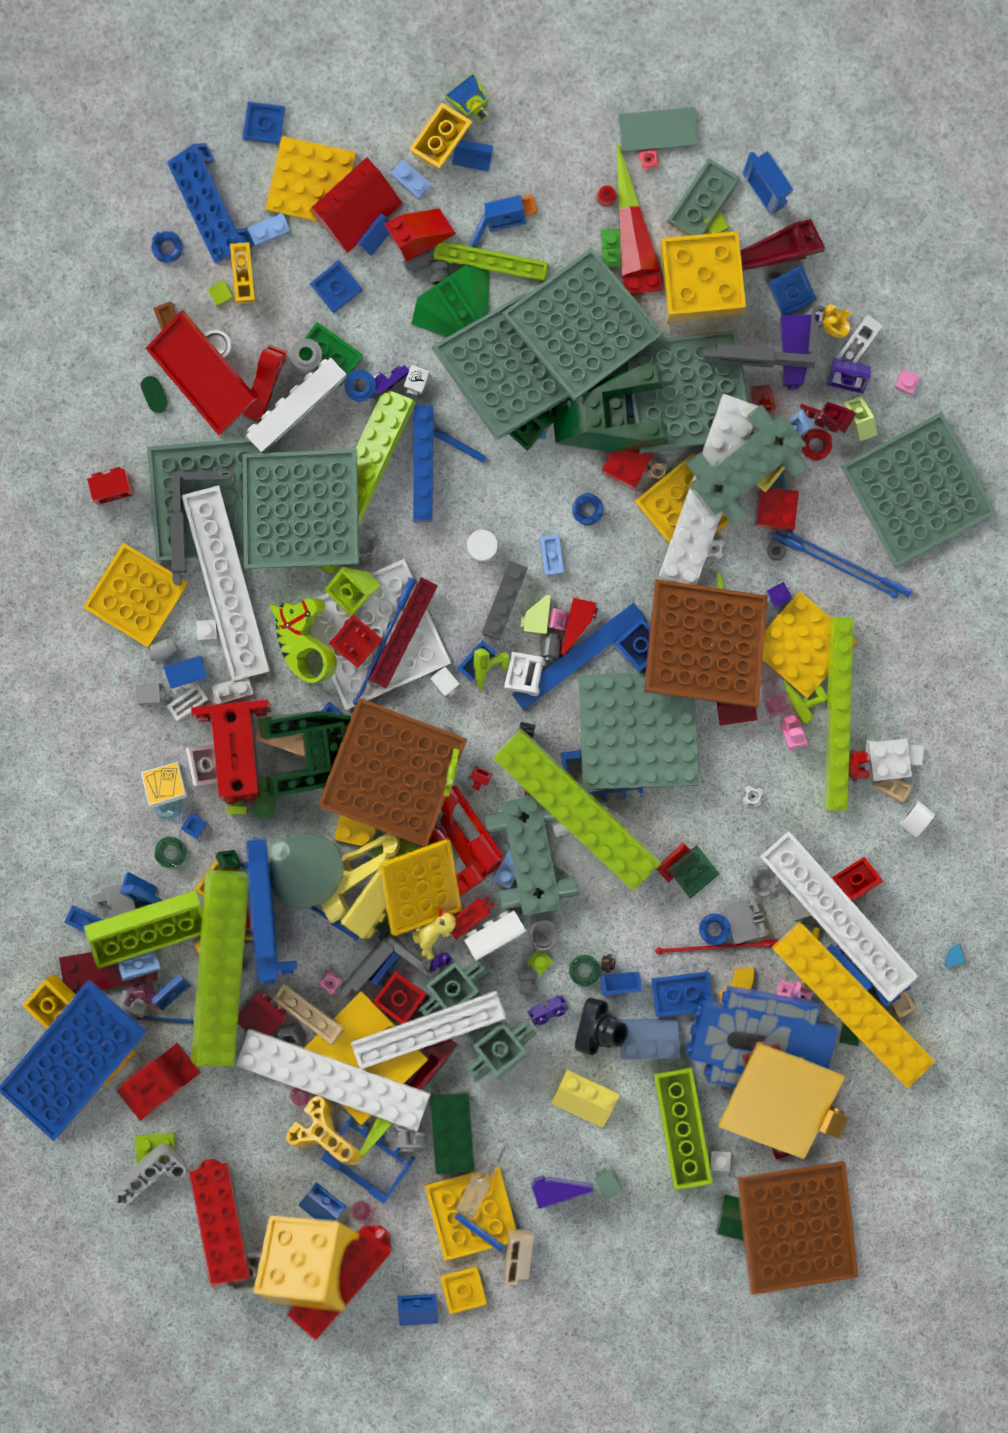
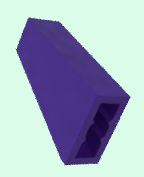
M811 314L781 316L779 319L781 352L808 354ZM819 314L815 315L816 321H819ZM782 366L783 387H788V390L799 389V386L804 384L807 368Z

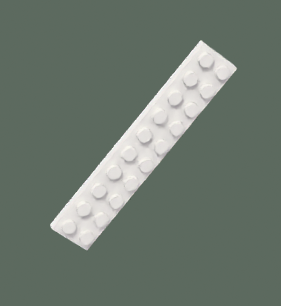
M726 394L722 395L702 454L711 466L721 462L748 441L753 424L747 415L757 408V405ZM714 485L715 489L713 491L719 492L720 486ZM690 488L658 576L679 583L697 585L722 511L716 516H711Z
M220 486L182 495L232 681L269 672L270 669Z
M789 831L760 856L765 864L888 1002L892 1001L918 977Z
M248 1029L236 1064L238 1067L416 1131L419 1129L430 1097L428 1092L253 1029Z

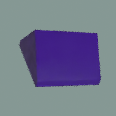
M833 358L827 386L864 394L871 377V366Z

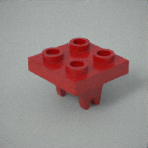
M352 615L329 642V645L359 669L383 639L355 615Z

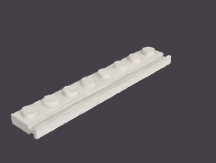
M497 991L351 1042L360 1069L505 1019L506 1015Z

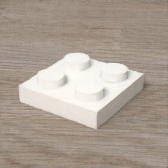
M907 739L868 743L873 781L912 777Z

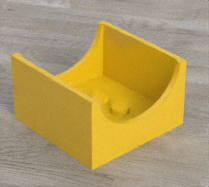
M738 231L661 238L659 252L664 273L667 322L743 315L746 302Z
M270 1216L254 1293L275 1304L344 1311L345 1305L342 1303L338 1292L339 1266L346 1246L351 1240H358L359 1234L339 1222Z

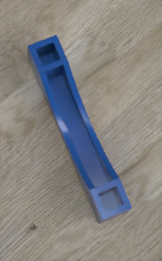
M415 405L414 522H433V405Z

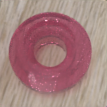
M295 1087L291 1091L290 1098L295 1105L302 1106L308 1102L310 1094L308 1091ZM298 1092L303 1093V1099L297 1098Z
M356 1201L351 1207V1214L357 1220H364L370 1214V1206L365 1201ZM363 1207L364 1213L359 1214L357 1208Z

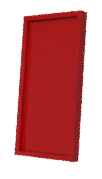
M184 310L180 311L145 348L218 435L222 434L257 399L256 395Z

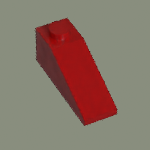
M573 598L560 655L564 656L590 625L592 618L596 619L598 608L595 607V602Z

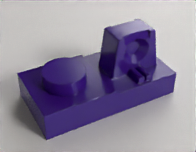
M399 365L391 371L392 375L389 379L381 372L376 374L373 378L376 382L375 390L380 396L386 389L390 390L408 375L409 369L405 365L402 367Z

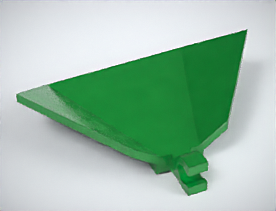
M463 266L417 297L411 325L449 337L487 315L490 271Z

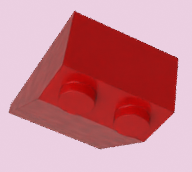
M440 208L401 214L385 223L392 241L406 262L456 235Z

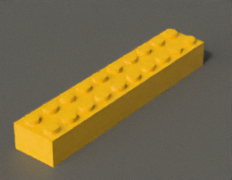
M800 921L771 947L907 1088L936 1062Z

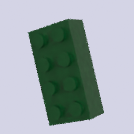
M469 1092L430 1095L436 1174L475 1171Z

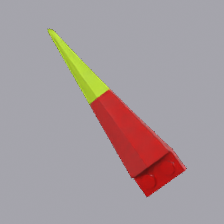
M617 144L623 286L632 296L663 291L660 268L620 145Z

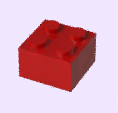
M639 449L611 453L601 473L635 491L654 454L640 453Z
M115 467L110 469L109 473L102 474V472L91 474V478L87 479L92 500L97 505L134 495L129 473L125 469Z
M769 488L765 493L759 489L755 527L794 531L799 491Z
M396 970L372 1003L399 1023L404 1024L425 998L427 992Z

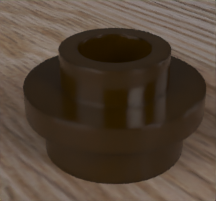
M612 954L603 955L601 969L606 971V973H611V970L615 969L616 960L612 957Z

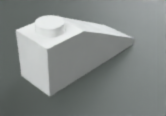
M867 315L836 358L856 363L883 325Z

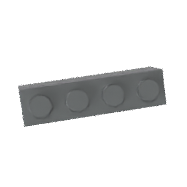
M512 561L509 562L482 634L497 640L501 639L528 567Z

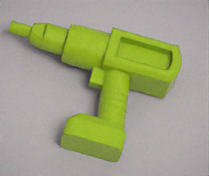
M481 648L474 651L475 679L477 680L479 693H482L487 671L491 669V666L498 664L503 670L509 668V655L506 652L489 659V653L485 649Z
M784 681L785 690L793 710L802 724L809 723L814 718L809 708L827 701L828 696L820 685L815 689L817 697L810 700L807 698L802 700L799 694L795 693L794 689Z

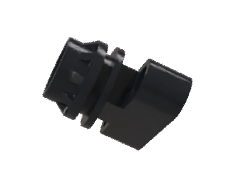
M592 997L585 1001L575 1040V1050L577 1052L593 1056L597 1053L599 1047H621L626 1042L628 1027L618 1017L607 1014L608 1004L606 1001Z

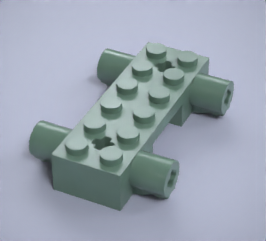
M763 405L758 406L747 415L757 431L729 456L711 466L702 452H700L686 463L696 476V479L688 485L711 516H716L722 511L732 525L741 521L748 514L737 499L778 466L783 464L793 478L808 467L797 452L806 445L783 414H778L772 419ZM775 437L780 439L779 445L774 444L776 441ZM714 485L720 486L719 492L713 491L715 489Z
M533 796L501 802L503 812L484 816L489 834L507 831L518 887L499 891L502 910L522 907L523 916L561 909L560 899L578 896L575 876L559 880L555 879L545 823L558 820ZM522 812H526V815L529 814L526 823H522V820L519 821L518 819ZM536 888L544 891L540 899H537V896H533Z
M479 959L464 970H462L457 962H454L425 985L432 993V996L420 1004L418 1008L426 1016L483 996L475 985L490 973ZM452 986H454L455 988L458 987V989H456L457 992L455 994L449 993L451 992L450 988ZM525 1019L511 1031L500 1020L463 1033L480 1055L465 1067L476 1082L490 1071H493L497 1078L502 1077L529 1055L523 1045L536 1036L537 1032ZM499 1046L506 1048L504 1054H497Z

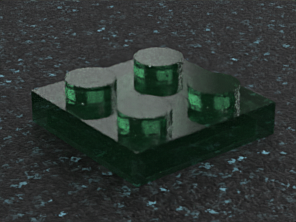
M697 845L667 869L690 899L720 875Z

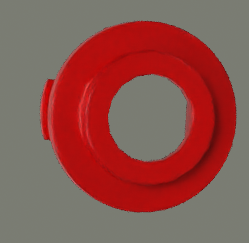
M814 428L805 433L802 438L806 445L801 450L811 460H822L832 450L833 439L829 432ZM814 438H818L823 442V448L819 452H813L809 447L810 441Z
M850 750L849 777H851L853 782L870 778V771H866L864 767L858 766L870 761L869 754L864 750Z

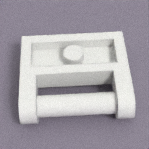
M512 652L504 686L505 690L538 696L541 672L546 663L544 658ZM530 663L535 664L531 686H527L525 684Z

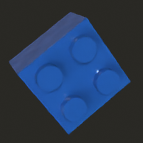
M643 618L613 644L614 648L637 673L642 672L647 665L650 625Z

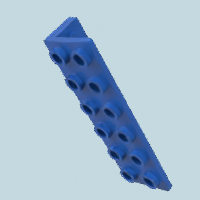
M207 143L192 144L167 161V164L205 245L216 264L231 255L230 244L249 242L250 248L255 244L247 228L236 229L206 166V164L214 161Z

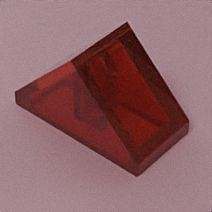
M770 384L751 386L753 404L757 406L763 405L769 414H773L776 406Z

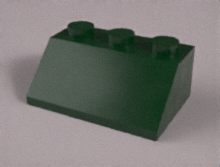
M546 411L512 431L509 435L526 451H529L557 418L549 411Z
M725 1194L716 1227V1234L744 1241L740 1200L738 1197Z

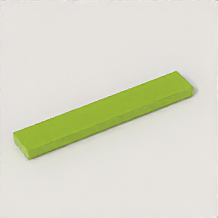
M444 241L435 246L432 259L545 282L548 262Z

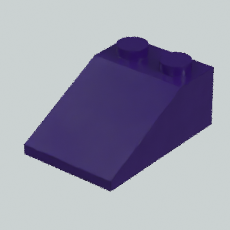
M545 1175L535 1177L534 1182H531L538 1209L594 1191L592 1183L554 1177L545 1178Z

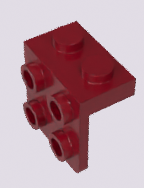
M826 402L822 411L801 404L799 407L808 418L815 420V425L820 428L826 427L834 433L837 431L845 433L856 416L853 410L830 402Z
M258 991L238 1014L237 1024L246 1032H248V1029H253L271 1036L288 1017L285 1014L287 1011L279 1004L275 1006L271 1002L272 998L267 993Z

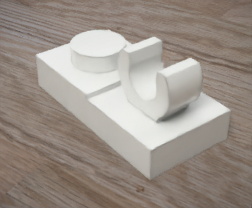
M249 677L211 686L216 705L254 694Z

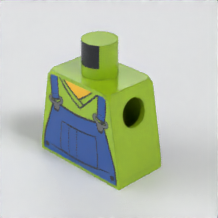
M474 73L470 74L445 94V100L464 117L469 119L475 115L482 122L489 116L483 108L488 104V98Z

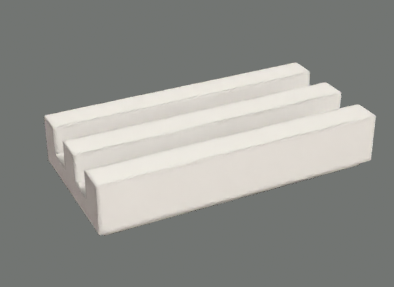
M197 684L168 704L167 708L178 722L191 713V708L179 716L176 713L201 696L203 699L192 707H199L209 701V699ZM198 690L199 693L186 701L184 704H182L175 710L172 708L174 705H176L177 703L185 699L187 696Z

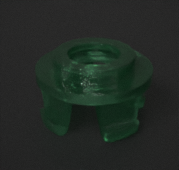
M165 837L157 843L154 856L161 866L175 868L184 862L187 851L180 839ZM170 845L175 846L178 850L177 857L172 860L164 856L165 848Z
M579 955L570 963L569 976L579 986H590L600 976V965L590 955ZM583 963L590 965L592 970L590 976L585 978L579 976L577 972L579 965Z

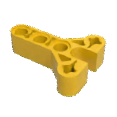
M320 1096L313 1097L304 1109L313 1118L312 1126L307 1128L295 1121L286 1135L287 1142L300 1149H304L308 1145L321 1144L340 1161L351 1166L358 1164L361 1159L360 1151L334 1130L331 1115L333 1104Z

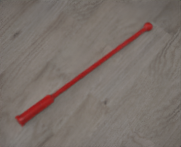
M780 939L763 940L762 942L681 947L667 949L657 947L655 952L656 954L661 955L665 952L763 946L764 948L772 947Z

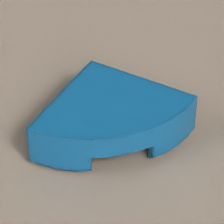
M783 473L770 488L788 490Z
M960 944L954 945L947 953L945 959L946 968L965 962Z

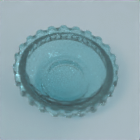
M184 798L152 809L161 819L170 820L177 818L183 811Z

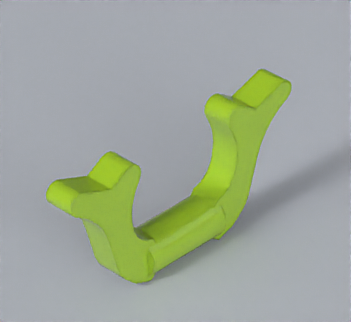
M459 749L453 750L443 796L449 797L458 766Z

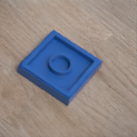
M248 101L242 139L280 145L286 107Z
M339 260L309 283L333 314L363 291L362 287Z
M802 266L767 283L782 316L790 315L817 300Z

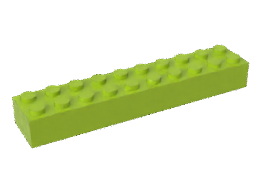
M521 728L494 755L493 759L633 892L660 865V859Z
M206 870L191 1061L195 1066H234L249 887L248 874L241 871Z

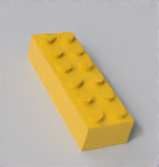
M53 973L42 982L22 1006L47 1030L76 994ZM132 1050L129 1053V1055L123 1060V1062L105 1081V1086L110 1081H112L117 1076V1074L137 1054L134 1050Z

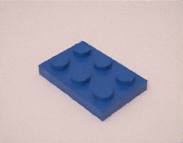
M709 971L651 978L656 1017L693 1013L696 1006L700 1004V999L704 1000L705 995L712 996Z

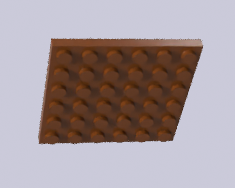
M656 579L653 589L644 692L757 708L760 697L768 596Z
M359 698L318 807L426 847L446 797L443 795L453 750L459 749L458 765L467 739Z
M845 1161L737 1177L751 1295L858 1278Z

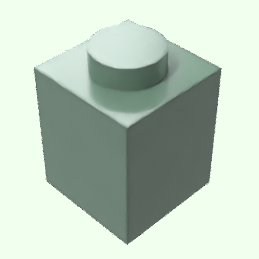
M602 1168L596 1172L597 1176L594 1177V1180L605 1200L622 1191L611 1168L608 1170Z

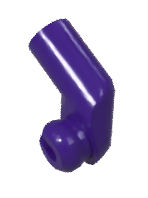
M441 953L435 956L431 961L429 971L433 972L438 967L449 965L452 962V957L448 953Z

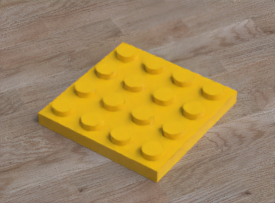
M282 136L265 211L278 214L283 213V215L318 222L309 212L310 208L353 170L356 152Z
M694 453L634 501L668 544L671 542L688 494V485L694 477V474L686 465L695 456ZM723 512L715 534L730 523Z
M123 543L83 608L149 648L189 583L182 579V585L176 586L172 580V572Z
M799 591L765 630L763 661L805 698H808L828 675L830 617ZM853 638V646H854L855 643L857 642V640H856L855 638Z
M449 840L437 842L379 864L392 935L396 936L434 922L438 917L440 908L451 915L462 911L451 842Z
M499 1165L424 1185L444 1261L494 1248L457 1221L454 1217L458 1212L503 1245L507 1244L509 1229L516 1230Z

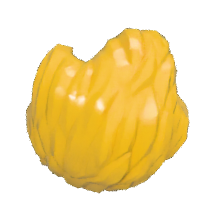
M827 305L822 317L823 329L833 337H846L850 330V323L846 317L851 316V313L846 309L838 311L835 305Z

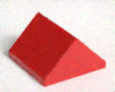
M865 857L832 877L838 887L852 902L883 882L882 878Z

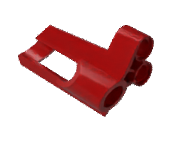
M452 786L449 797L446 796L441 808L443 815L440 822L447 835L452 839L451 842L466 867L465 870L456 875L458 890L461 896L492 874L503 862L504 855L458 786ZM458 803L480 834L471 842H469L452 816L454 807Z

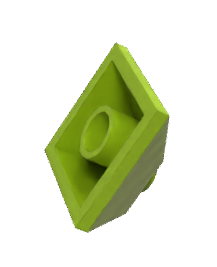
M343 567L324 590L351 617L375 594L381 585L366 571Z

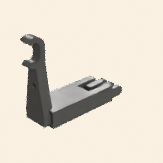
M390 933L388 936L384 935L341 985L340 994L345 997L352 989L357 992L393 950L430 978L436 977L439 974L440 967L436 968L433 972L429 971L424 967V964L427 963V957L420 959L397 937Z

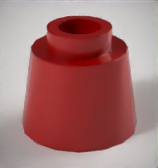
M606 185L598 190L596 199L601 206L610 207L616 202L617 194L613 187Z
M436 826L432 831L429 842L432 845L446 839L449 841L452 839L442 828L438 829Z

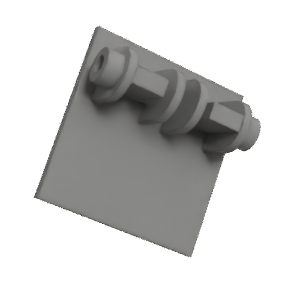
M761 897L724 907L735 944L771 934Z

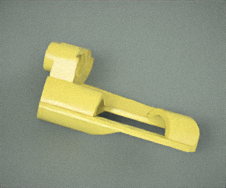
M387 833L360 849L341 856V861L344 864L341 883L336 892L326 902L321 903L331 923L345 917L348 913L349 906L347 905L344 892L377 872L380 863L395 856L400 848V837ZM381 844L383 845V854L353 870L349 863L350 861Z

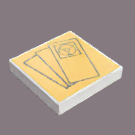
M178 762L141 772L150 808L187 798Z

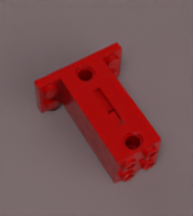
M268 699L191 707V715L195 720H199V723L210 722L211 719L218 796L226 804L237 803V800L242 799L245 802H254L256 798H261L253 714H256V717L267 716V713L272 712ZM236 716V720L234 722H228L230 717ZM237 785H243L242 790L235 791Z
M177 1042L121 1085L122 1087L117 1090V1093L141 1121L198 1076L201 1071Z

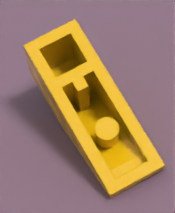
M249 242L230 244L236 304L255 303Z

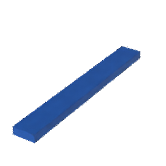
M633 602L541 672L538 696H531L521 692H515L512 696L521 708L525 710L625 634L639 620L644 619L645 616ZM532 680L529 681L526 685L531 686Z

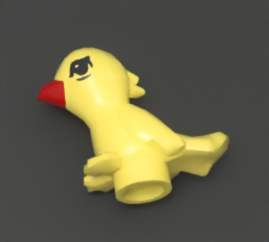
M441 908L437 919L433 923H428L413 930L414 942L420 944V947L423 949L422 956L427 957L429 960L434 959L432 947L439 935L442 934L443 938L449 936L456 925L455 918Z

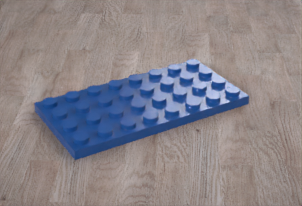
M89 980L2 1082L0 1093L54 1141L147 1034V1031Z

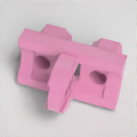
M795 715L785 717L784 723H780L789 751L800 746L807 747L808 742L799 719H796Z
M780 980L776 994L811 1000L813 991L801 987L802 982L796 981L793 984Z

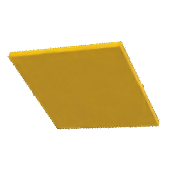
M361 991L333 1019L345 1028L335 1044H330L318 1034L305 1048L360 1068L351 1042L395 1027L396 1025ZM417 1049L363 1069L404 1084L428 1058ZM341 1104L360 1125L371 1116V1114Z
M758 1042L718 1126L757 1141L760 1144H765L805 1159L845 1076Z

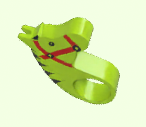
M307 598L298 604H292V602H283L281 605L270 604L269 607L276 617L275 626L279 647L288 667L296 676L308 683L329 680L336 671V655L328 645L311 634L316 617L323 615L325 612L324 602L319 598ZM313 649L321 654L324 662L323 670L318 677L311 674L307 665L306 657L309 656V651Z

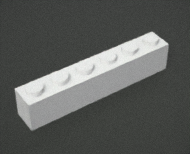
M332 358L329 360L324 359L317 366L319 368L317 371L307 374L300 386H294L286 399L281 398L275 404L276 408L272 412L267 411L261 417L262 421L258 425L253 424L247 430V438L261 453L268 451L347 378L346 373Z

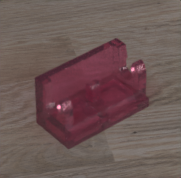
M786 691L763 700L770 718L788 709L789 704L781 707L783 703L779 702L788 696Z

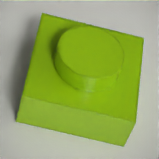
M244 802L228 805L227 814H248V806H243Z
M538 950L527 961L539 975L554 962L546 953Z

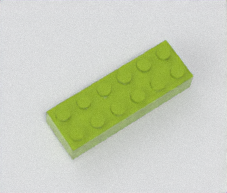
M196 890L84 926L97 969L200 936L203 910Z
M692 1067L653 1073L673 1189L679 1190L712 1184Z

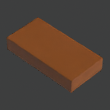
M171 301L153 308L161 330L176 316Z

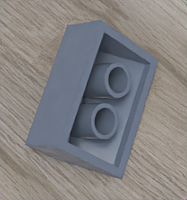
M678 1018L620 1019L628 1027L627 1040L620 1047L621 1059H680Z

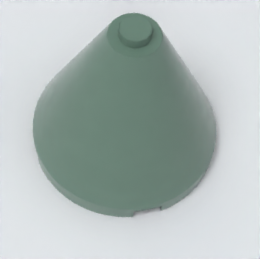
M305 833L275 843L270 852V882L276 896L287 905L297 909H310L313 905L326 902L336 892L343 877L344 864L341 861L339 854L341 852L338 847L328 838L315 833Z

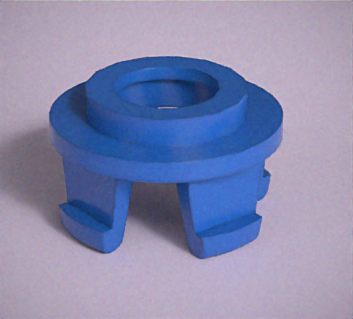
M157 232L152 237L151 250L159 261L170 263L177 260L182 254L183 244L175 232ZM164 241H171L174 244L175 248L171 254L162 253L160 247Z
M356 370L347 376L344 389L349 398L356 402H363L373 398L375 395L376 382L369 372ZM358 378L364 379L367 385L366 389L362 392H356L353 389V382Z
M592 493L580 495L572 506L574 518L583 525L597 523L604 511L602 501ZM585 503H591L595 508L594 514L590 517H586L581 513V506Z
M713 913L702 919L699 925V933L706 943L720 945L729 938L731 926L726 917ZM713 922L719 923L722 928L721 933L718 936H711L708 933L709 924Z

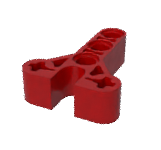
M269 345L262 350L257 364L256 377L251 389L257 399L244 411L243 417L259 423L262 421L261 417L267 411L276 381L287 359L288 351L273 345Z

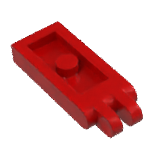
M488 896L483 900L480 898L476 899L454 917L456 925L451 934L456 940L491 913L489 909L494 906V903L491 902L487 906L484 904L490 899Z

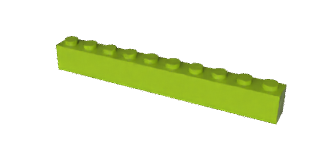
M830 617L824 809L847 811L854 618Z

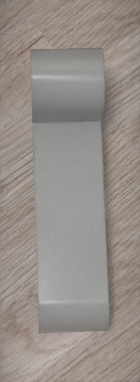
M167 1144L158 1145L113 1186L114 1203L120 1207L128 1205L164 1172L174 1180L183 1179L187 1173L184 1159Z

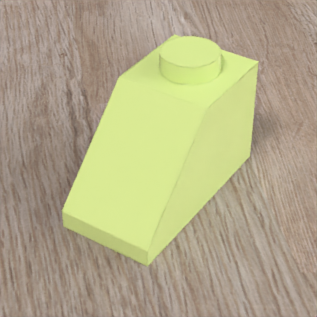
M862 396L844 402L845 408L851 409L856 413L851 424L860 441L878 435L875 418Z
M546 595L526 611L525 617L521 616L520 628H524V633L547 634L551 595Z

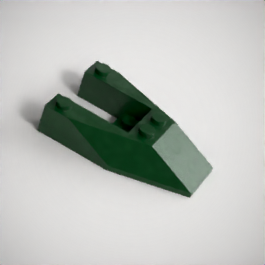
M657 364L636 367L603 380L575 402L568 398L554 406L552 414L557 418L553 423L555 443L610 453L669 444L667 425L662 419L629 424L626 397L629 394L663 389L662 370Z
M311 711L259 718L260 738L270 740L302 734L307 766L304 769L266 775L268 794L279 797L325 788L352 716L324 711Z

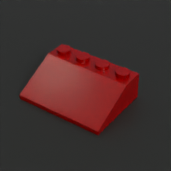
M366 157L315 203L309 212L348 254L358 245L357 242L380 214L387 218L403 202L380 170Z

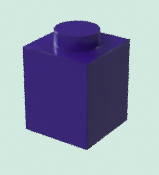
M784 581L765 592L774 609L793 599Z

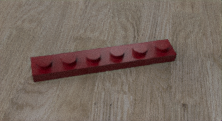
M422 577L420 578L369 679L370 681L387 689L438 585Z

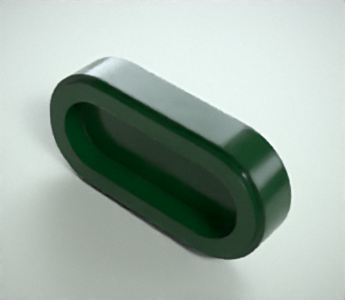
M154 376L143 378L141 389L149 408L154 413L164 412L168 402L160 382Z

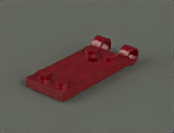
M92 952L59 957L62 981L75 994L89 980L99 989L158 980L156 971L123 981L120 971L115 968L117 963L97 969Z

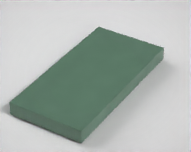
M695 107L619 114L622 153L698 146Z
M708 158L667 222L688 236L705 234L709 225L740 181V177ZM710 217L705 224L703 220Z

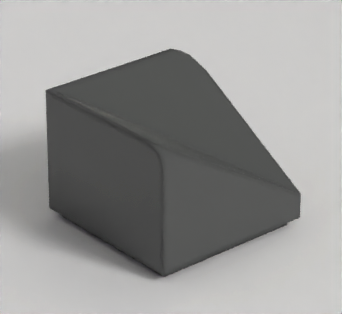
M298 1022L281 1026L277 1034L281 1040L297 1046L303 1045L306 1039V1034Z

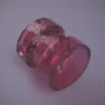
M132 984L127 990L130 1003H133L137 998L145 1003H151V999L154 997V989L150 984Z

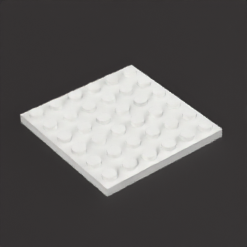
M405 559L370 574L381 586L354 614L382 639L398 608L397 603L408 582V577L413 578ZM416 584L414 585V587H413V589H412V591H411V594H410V596H409V598H408V600H407V602H406V604H405V607H406L408 601L410 600V598H411V596H412V594H413V592H414V590H415V588H416ZM326 593L317 597L324 602L326 608L323 615L316 617L311 633L328 645L336 655L337 667L331 678L345 709L349 710L356 706L353 704V699L357 697L382 641L359 669L330 646L329 642L350 619V616ZM404 607L403 609H401V611H400V613H399V615H398V617H397V619H396V621H395V624H394V626H393V628H392V630H391V632H390V634H389V637H388V639H387V641H386V643H385V645H384V647H383V650H382V652H381V654H380V656H379V658H378V660H377V663H378V661H379V659H380V657H381V655H382V653H383V651H384V649H385V647H386V645H387V643H388V641H389V639H390V637H391V635H392V633H393V631H394V629H395V627H396V625H397V623H398V621H399V619H400V617H401V615H402V613H403L405 607ZM427 609L387 689L368 680L360 697L361 699L369 701L451 664Z

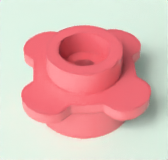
M651 149L650 151L639 153L643 170L659 166L656 150Z

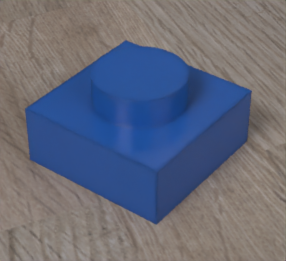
M191 813L181 829L198 839L208 823Z

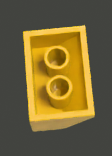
M441 103L409 150L414 158L427 166L441 169L473 122Z

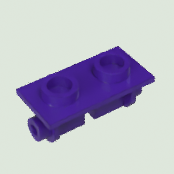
M557 995L546 1000L549 1006L547 1008L544 1007L543 1003L530 1008L531 1010L528 1011V1014L534 1026L537 1024L543 1025L548 1022V1019L554 1016L560 1017L569 1010L563 995Z

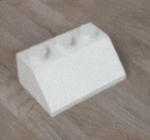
M508 909L499 915L501 918L494 922L491 919L483 924L484 928L477 932L474 929L466 934L468 938L464 940L475 960L480 959L526 931L515 911L510 912Z

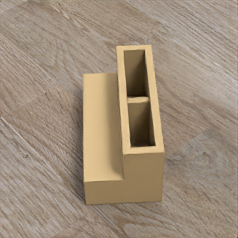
M509 1229L503 1273L505 1284L517 1285L518 1280L528 1281L534 1239L533 1231Z

